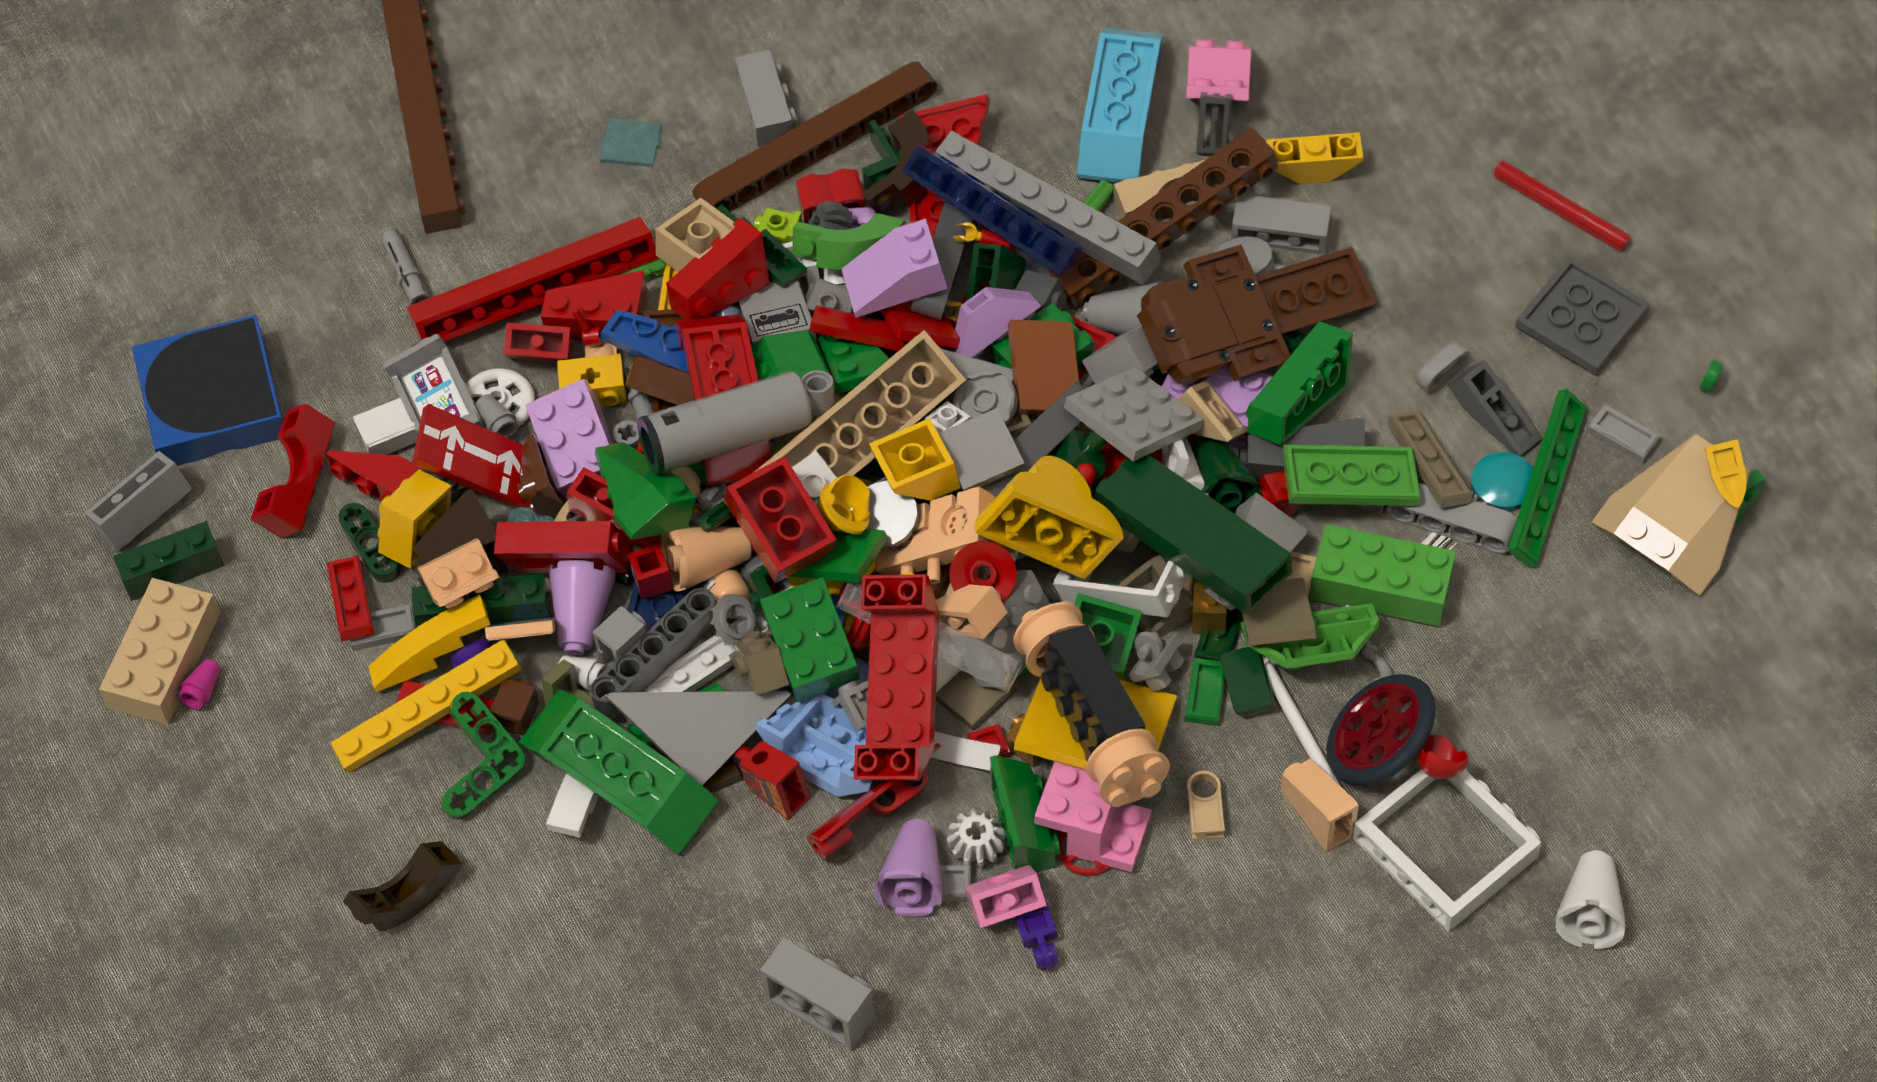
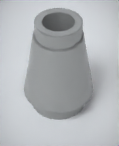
M490 394L483 395L477 400L476 408L486 429L507 438L515 434L518 425L514 414Z

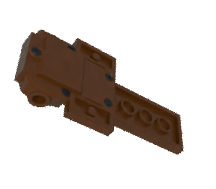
M1238 245L1188 260L1183 266L1189 279L1165 281L1150 288L1141 298V312L1137 317L1162 374L1168 373L1177 383L1193 386L1211 378L1216 371L1224 366H1228L1234 382L1279 368L1291 356L1282 336L1316 326L1319 321L1326 323L1371 309L1378 303L1353 247L1255 276L1242 245Z

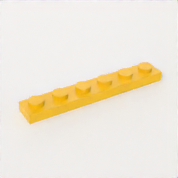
M503 639L330 743L347 773H350L449 714L450 702L459 693L471 692L479 696L521 671L522 668L508 643ZM461 700L458 701L461 706L465 704Z

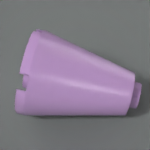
M559 561L557 568L553 564L550 565L549 572L558 645L564 648V652L567 654L583 655L585 650L592 648L594 642L593 631L600 625L615 582L616 573L615 570L606 565H603V571L594 569V562Z
M923 819L909 820L902 825L875 881V899L884 908L886 904L894 907L895 914L911 917L924 916L932 913L933 907L936 905L940 906L942 903L943 887L936 833L934 827Z

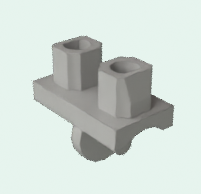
M1141 632L1134 640V648L1139 660L1129 673L1133 682L1144 680L1152 692L1168 686L1171 679L1167 672L1175 671L1184 662L1177 649L1183 641L1178 632L1173 633L1171 638L1164 640L1159 639V634L1156 632Z

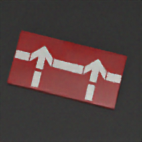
M429 403L423 407L412 464L520 510L527 511L531 508L529 501H523L517 488V484L521 483L520 476L523 475V444Z

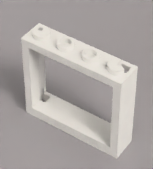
M1168 561L1154 590L1090 583L1088 580L1092 572L1085 579H1082L1061 569L1053 584L1062 601H1069L1072 604L1075 603L1077 593L1142 611V614L1168 617L1173 606L1179 600L1180 592L1186 580L1191 575L1171 561Z
M1466 768L1459 776L1447 779L1519 847V849L1454 902L1378 828L1382 822L1435 780V778L1428 776L1420 769L1355 822L1353 839L1430 915L1450 932L1539 857L1542 842L1538 834L1531 827H1525L1516 819L1513 810L1507 804L1500 803L1491 795L1489 787L1483 781L1474 779L1467 772Z

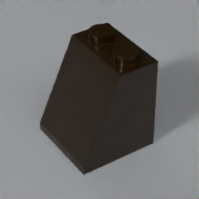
M472 489L467 490L414 546L417 559L413 561V565L419 575L418 581L420 586L426 585L417 569L418 567L476 538L480 540L492 568L497 571L498 575L508 571L507 565L494 554L496 531Z

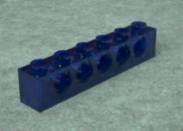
M918 144L901 171L1059 275L1068 273L1083 249L1082 246L927 145Z

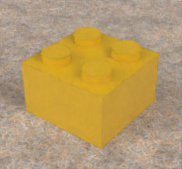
M420 469L409 479L403 480L399 488L392 495L386 496L379 506L378 553L411 569L414 566L413 561L417 559L414 546L450 509L452 485Z

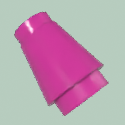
M203 660L179 686V700L192 709H201L203 705H207L218 674L221 671L220 666L212 660Z

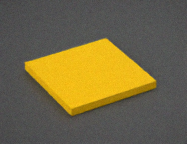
M1040 678L1015 739L1014 750L1086 770L1087 762L1084 750L1079 742L1074 741L1069 723L1065 717L1059 715L1053 695L1044 689ZM1120 680L1146 725L1145 730L1150 731L1156 738V750L1159 751L1177 695L1159 690L1152 692L1149 687Z

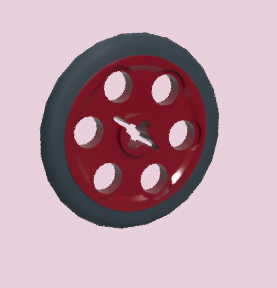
M1394 674L1380 678L1356 693L1342 708L1329 732L1326 748L1327 760L1332 773L1339 780L1350 785L1368 786L1380 783L1404 769L1418 755L1427 742L1433 728L1436 710L1435 700L1429 686L1421 679L1411 675ZM1388 697L1386 703L1382 707L1377 708L1379 703ZM1411 702L1410 707L1401 713L1403 706ZM1363 720L1359 728L1352 731L1354 725L1358 721ZM1410 728L1406 737L1399 740V737L1402 734V732ZM1360 747V750L1357 753V755L1350 758L1351 753L1356 748ZM1384 751V754L1381 757V759L1373 763L1375 757L1380 752Z

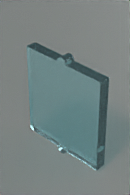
M608 118L605 136L601 137L603 145L599 158L600 162L653 167L656 150L660 148L661 123Z

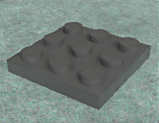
M1569 256L1519 315L1515 326L1596 375L1649 311L1650 303Z

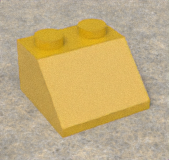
M930 418L869 443L877 462L895 494L931 501L961 488L954 462Z

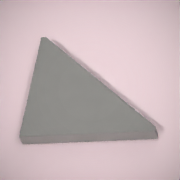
M754 691L609 693L606 699L675 765L687 772L703 786L757 731L755 724L764 718L767 720L791 694L788 691H769L760 695H756Z

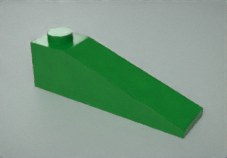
M624 442L596 447L595 456L601 476L606 479L608 499H612L614 506V518L631 540L688 528L696 497L679 476L671 471L657 475L654 474L647 463L645 455Z

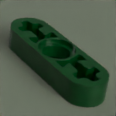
M349 503L343 506L338 515L341 528L372 577L380 583L394 581L400 574V564L378 553L379 538L377 533L379 528L367 509L359 503ZM351 516L359 518L361 529L357 530L354 522L349 520ZM367 537L378 539L377 545L373 548L366 549L360 546L361 542ZM381 555L385 564L389 565L390 568L384 570L380 567L377 557Z

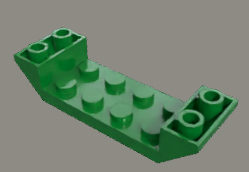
M558 689L518 742L545 763L549 761L650 833L652 838L678 856L681 855L720 802L687 772L580 698Z

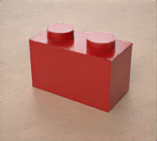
M506 322L504 355L508 359L545 362L572 359L574 331L570 327Z

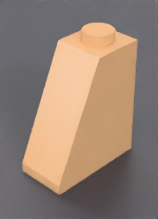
M1311 758L1303 763L1296 762L1287 767L1282 774L1281 791L1324 850L1328 852L1352 838L1354 824L1357 822L1358 803Z

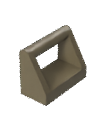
M1158 555L1145 562L1117 586L1139 588L1152 581L1156 587L1167 564L1162 556ZM1182 588L1179 600L1173 606L1168 617H1163L1152 626L1147 616L1142 614L1139 630L1141 632H1156L1161 637L1191 622L1193 603Z

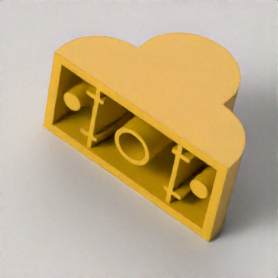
M1043 456L1028 472L1018 473L976 518L974 524L976 534L1082 579H1085L1123 539V532L1119 522L1104 505L1092 499L1090 488L1083 476L1068 462L1054 456Z

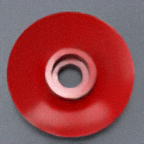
M975 541L961 548L954 556L950 566L949 577L954 591L969 584L992 586L999 593L1001 602H1003L1010 596L1015 587L1017 569L1012 556L1001 545L991 541ZM986 567L990 570L991 575L989 579L980 578L978 574L980 568Z

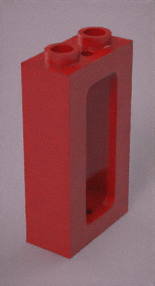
M611 521L497 522L494 554L516 574L549 573L550 565L553 564L557 568L558 562L564 560L594 562V569L602 571L603 565L609 566L615 570V573H628L629 571L628 553L634 552V546Z

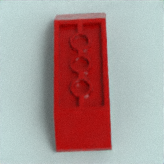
M739 314L676 321L675 325L680 351L685 352L694 400L758 381L746 321ZM769 440L702 460L707 486L734 483L754 473L771 459Z
M927 574L862 576L861 609L871 613L865 745H855L853 779L920 780L934 751L939 611L933 589Z

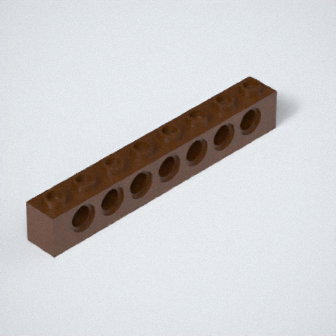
M1252 127L1118 222L1156 242L1158 251H1165L1180 236L1194 231L1200 222L1209 216L1218 214L1233 199L1244 196L1249 188L1260 180H1266L1272 176L1275 170L1278 169L1275 152ZM1243 165L1247 166V167L1244 168V169H1236V168H1238L1239 166H1243ZM1216 183L1222 184L1218 187H1211L1213 184ZM1190 201H1197L1195 204L1186 205ZM1164 219H1171L1169 222L1161 223ZM1078 249L1049 269L1050 276L1059 278L1068 296L1066 300L1074 310L1089 302L1091 296L1098 295L1106 288L1115 286L1125 276ZM1088 272H1095L1092 276H1084Z

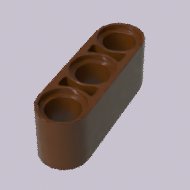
M635 354L625 384L627 387L676 405L694 401L689 372Z

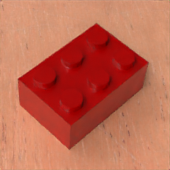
M785 456L727 486L724 501L775 583L833 552L836 538Z

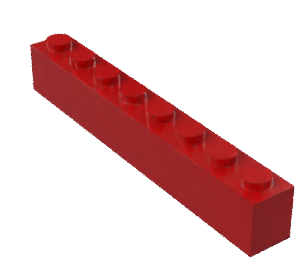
M638 217L406 308L419 341L439 334L445 342L543 304L546 290L612 277L656 260L659 257L656 256V247L651 231L641 217Z

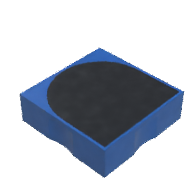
M256 314L132 346L156 453L160 451L179 466L206 459L226 450L244 449L279 440L277 437L283 422V415L271 376L272 369L264 336Z

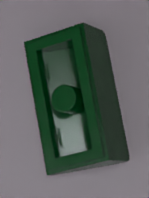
M1245 647L1219 655L1234 712L1237 715L1250 719L1276 706L1261 654L1250 647Z

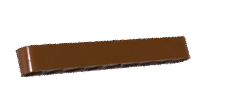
M910 62L703 179L695 186L692 195L696 201L702 198L714 208L723 205L731 212L870 133V121L875 120L880 127L926 101L936 92L938 84L920 62Z

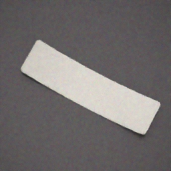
M935 731L934 745L939 743L941 747L930 758L990 770V756L998 755L1001 746Z

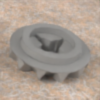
M725 595L717 599L716 605L710 610L713 613V619L710 624L714 625L717 631L715 637H721L724 640V645L734 646V642L740 641L743 635L758 629L757 614L752 604L741 595ZM732 617L741 620V622L734 626L729 624L726 619Z

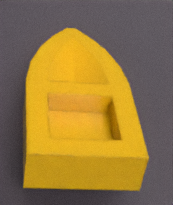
M1738 439L1704 447L1711 479L1714 481L1717 490L1729 504L1739 508L1746 492L1747 478Z

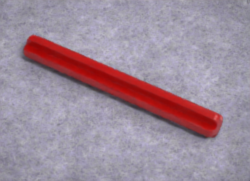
M1500 161L1494 170L1496 178L1615 249L1623 251L1629 244V234L1506 161Z

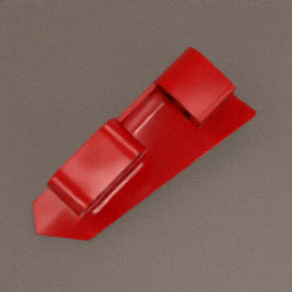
M939 743L934 745L933 753L941 747ZM926 769L920 779L921 784L919 786H907L904 780H884L810 832L806 837L817 855L825 861L849 844L854 836L848 827L870 811L876 816L888 817L918 797L924 791L928 781ZM887 792L892 796L893 804L883 807L877 803L875 798L881 793Z

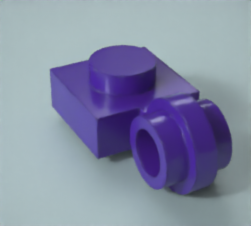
M1048 905L1015 916L1014 919L1024 948L1038 944L1037 948L1032 949L1037 968L1052 969V965L1058 963V958L1053 943L1046 945V941L1056 939L1057 932Z

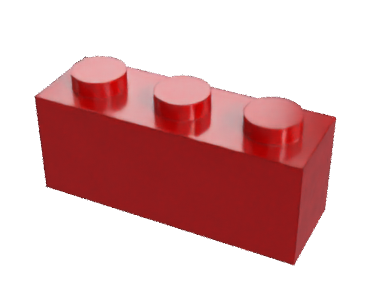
M585 467L582 468L566 492L569 511L589 521H611L631 543L642 549L660 544V534L631 540L614 518V506L612 499H608L606 479Z

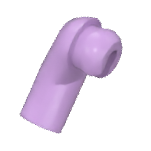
M848 208L852 212L851 221L853 224H861V226L865 225L876 214L871 208Z

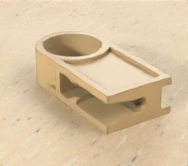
M1210 771L1195 772L1187 782L1192 840L1224 838L1225 827L1220 780ZM1205 781L1213 784L1216 792L1211 797L1202 798L1196 796L1191 788L1197 782Z

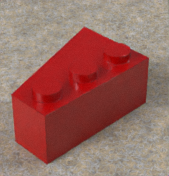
M742 218L733 223L735 228L722 240L717 237L711 243L713 248L700 259L697 257L692 259L666 283L670 308L685 320L706 318L770 285L762 233Z
M644 270L546 290L541 313L542 324L546 326L570 327L574 331V340H582L583 330L572 314L574 308L580 310L591 327L604 328L617 309L643 316L648 292Z

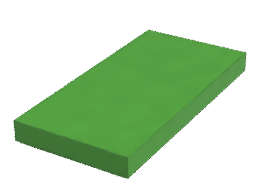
M1283 445L1282 457L1289 504L1419 506L1421 496L1413 447Z

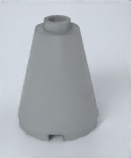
M1163 281L1091 296L1089 302L1084 304V320L1103 331L1121 335L1140 325L1137 315L1141 312V298L1150 288Z

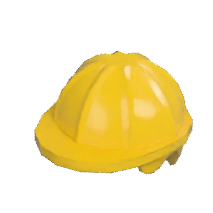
M847 474L841 475L830 484L822 487L817 508L832 531L861 534L868 527L870 521V490L859 478Z

